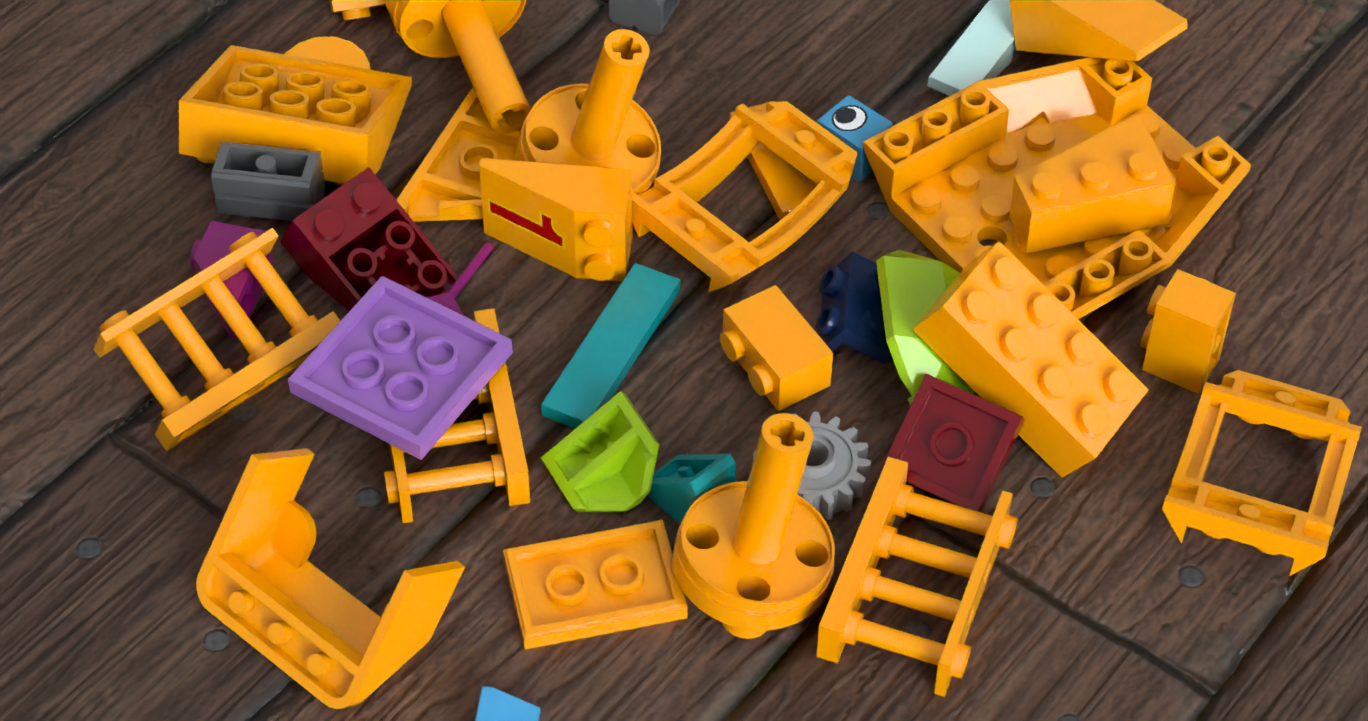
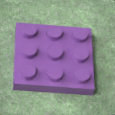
M381 276L288 378L290 393L422 460L513 353L512 339Z

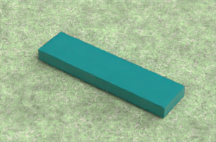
M635 263L542 402V416L576 429L607 403L679 294L680 279Z

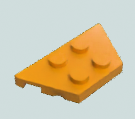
M472 87L396 201L414 222L483 219L479 172L480 158L514 160L521 128L508 133L494 131L489 124L474 87Z

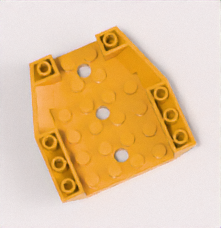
M1093 57L977 81L863 141V149L890 212L941 262L961 273L971 261L991 247L983 246L979 242L988 239L1000 241L1077 319L1084 317L1172 266L1251 168V164L1219 136L1195 148L1148 107L1147 103L1152 77L1135 62ZM1139 113L1176 182L1168 224L1026 253L1009 218L1014 176Z

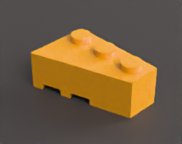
M1138 113L1014 176L1009 218L1026 253L1132 232L1138 229L1168 224L1176 182Z

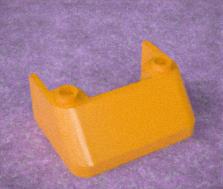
M308 448L252 454L198 573L196 581L198 598L206 610L326 706L333 709H342L358 705L430 641L465 566L458 561L404 570L389 603L380 617L308 561L316 542V525L311 514L294 499L315 454Z

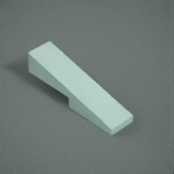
M989 0L931 73L928 79V87L951 96L977 81L997 77L1012 62L1015 39L1009 0Z

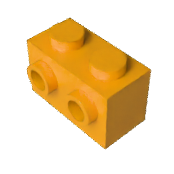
M1177 269L1167 287L1157 286L1149 302L1147 314L1154 317L1149 321L1140 342V347L1146 349L1142 370L1200 394L1205 382H1207L1220 360L1236 293L1215 285L1206 279Z
M776 285L723 309V333L720 334V343L726 356L733 362H739L748 373L750 383L756 393L760 396L766 395L778 411L831 386L833 352Z

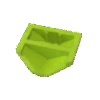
M620 391L543 455L541 459L575 511L627 512L639 505L650 493L659 443L627 395Z

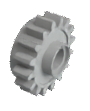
M813 412L810 422H807L813 431V441L797 495L808 501L823 518L830 520L834 514L841 510L846 512L852 510L853 497L863 498L866 482L869 481L871 460L867 459V443H857L858 430L855 427L841 431L839 430L840 418L835 416L828 424L821 423L819 412Z

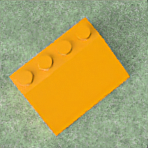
M230 45L179 100V154L194 156L197 160L204 163H215L221 142L223 141L290 148L293 150L321 152L324 180L335 182L337 186L341 187L368 167H370L375 175L381 168L411 89L412 77ZM281 64L354 79L345 80L322 76L315 72L279 69L277 65Z

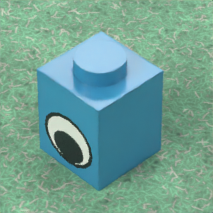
M850 95L846 96L817 120L820 126L858 152L851 175L852 179L860 183L873 172L863 149V141L892 127L893 123Z

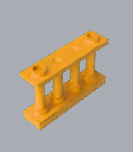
M273 228L258 237L255 232L244 235L229 247L231 253L133 314L129 315L126 310H123L110 317L99 327L102 333L99 334L93 349L98 357L101 358L119 346L164 410L161 412V415L164 419L161 421L155 436L166 451L172 449L299 367L340 322L334 311L320 320L315 315L308 316L268 261L266 255L270 253L279 236ZM246 267L249 268L292 328L289 331L292 338L277 347L273 341L266 342L223 283ZM206 293L250 354L247 358L250 364L235 374L230 368L224 369L180 309ZM160 320L164 321L207 381L204 385L207 392L193 401L187 395L180 396L137 336Z
M494 308L474 311L475 322L499 333ZM506 362L473 399H478L479 404L488 403L490 413L482 414L483 419L452 424L432 447L438 448L486 440L487 445L497 444L498 454L491 455V461L407 474L403 455L405 451L389 444L394 470L384 472L388 503L399 502L403 523L413 522L410 495L494 482L495 487L505 486L509 506L530 503L528 467Z
M888 457L819 624L816 657L838 664L845 644L854 646L856 641H860L937 665L934 694L945 697L952 676L962 679L971 652V646L964 643L999 547L1009 549L1018 522L1017 517L1009 515L1013 493L1002 490L994 514L991 516L914 493V487L906 485L908 462ZM908 513L985 536L979 555L976 558L897 534L898 529L892 527L896 516L905 518ZM890 555H894L970 579L962 600H958L880 576L881 570L876 569L880 557L889 559ZM875 597L954 622L946 643L942 644L864 620V613L858 612L862 601L872 602Z

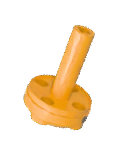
M386 0V7L395 29L411 50L434 58L460 56L489 124L494 131L508 133L522 127L531 108L499 38L507 33L517 22L524 10L526 0Z
M618 29L609 33L605 38L590 84H571L556 88L542 96L532 107L522 125L514 160L632 169V191L639 195L652 188L660 166V137L650 116L639 104L632 100L649 56L650 50L647 41L640 34L632 30Z
M779 413L765 420L748 481L723 484L697 498L681 521L674 544L670 566L684 594L701 611L722 622L724 628L729 633L743 639L760 637L767 630L785 628L810 616L823 602L834 571L835 546L831 530L822 515L808 501L797 495L812 445L813 431L804 419L793 414Z

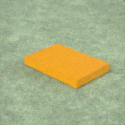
M663 520L503 549L504 564L524 649L687 619L688 607L685 596L670 566L672 551Z

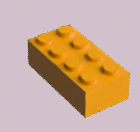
M1000 241L971 261L912 329L982 399L1022 416L1025 422L1018 435L1062 478L1096 459L1149 390Z

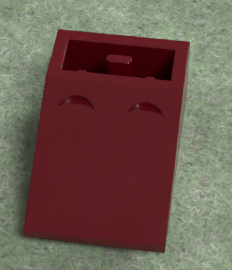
M370 167L292 220L280 240V243L307 276L349 311L381 276L424 297L447 293L459 278Z

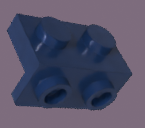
M852 251L837 266L829 267L821 279L819 291L822 293L821 312L817 318L815 329L819 332V337L832 352L839 345L844 344L885 364L892 358L886 342L877 264Z

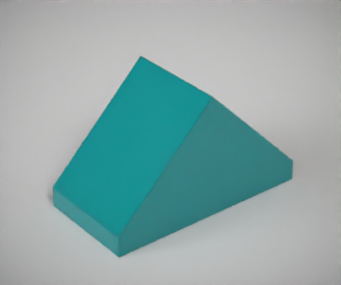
M731 454L677 455L654 471L651 490L647 496L680 524L689 507L702 494L717 486L735 482V461Z

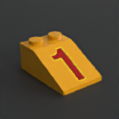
M480 158L479 172L485 234L575 278L623 282L628 272L633 239L632 169Z

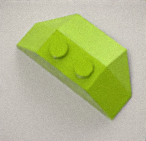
M900 249L882 256L876 261L886 342L899 377L912 395L908 398L910 406L925 374H929L974 394L975 391L912 330L960 273L941 261Z

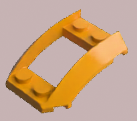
M787 101L767 102L766 110H751L742 103L736 107L735 115L697 152L673 169L654 179L652 188L639 195L632 191V222L638 238L650 231L708 275L711 278L709 293L732 284L767 263L803 236L847 190L858 152ZM761 142L815 182L817 186L783 219L760 236L748 242L698 204V202L726 179L757 144Z
M1241 370L1224 375L1220 385L1205 382L1189 435L1162 508L1181 544L1187 527L1198 529L1213 538H1228L1254 546L1266 554H1281L1294 558L1289 576L1325 558L1362 429L1361 426L1349 423L1350 410L1342 399ZM1225 412L1237 415L1243 421L1251 424L1265 423L1289 430L1299 438H1317L1329 442L1308 513L1203 482Z

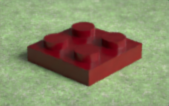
M925 374L880 470H883L888 457L908 462L906 483L951 504L982 513L1025 419L1016 413L929 374Z

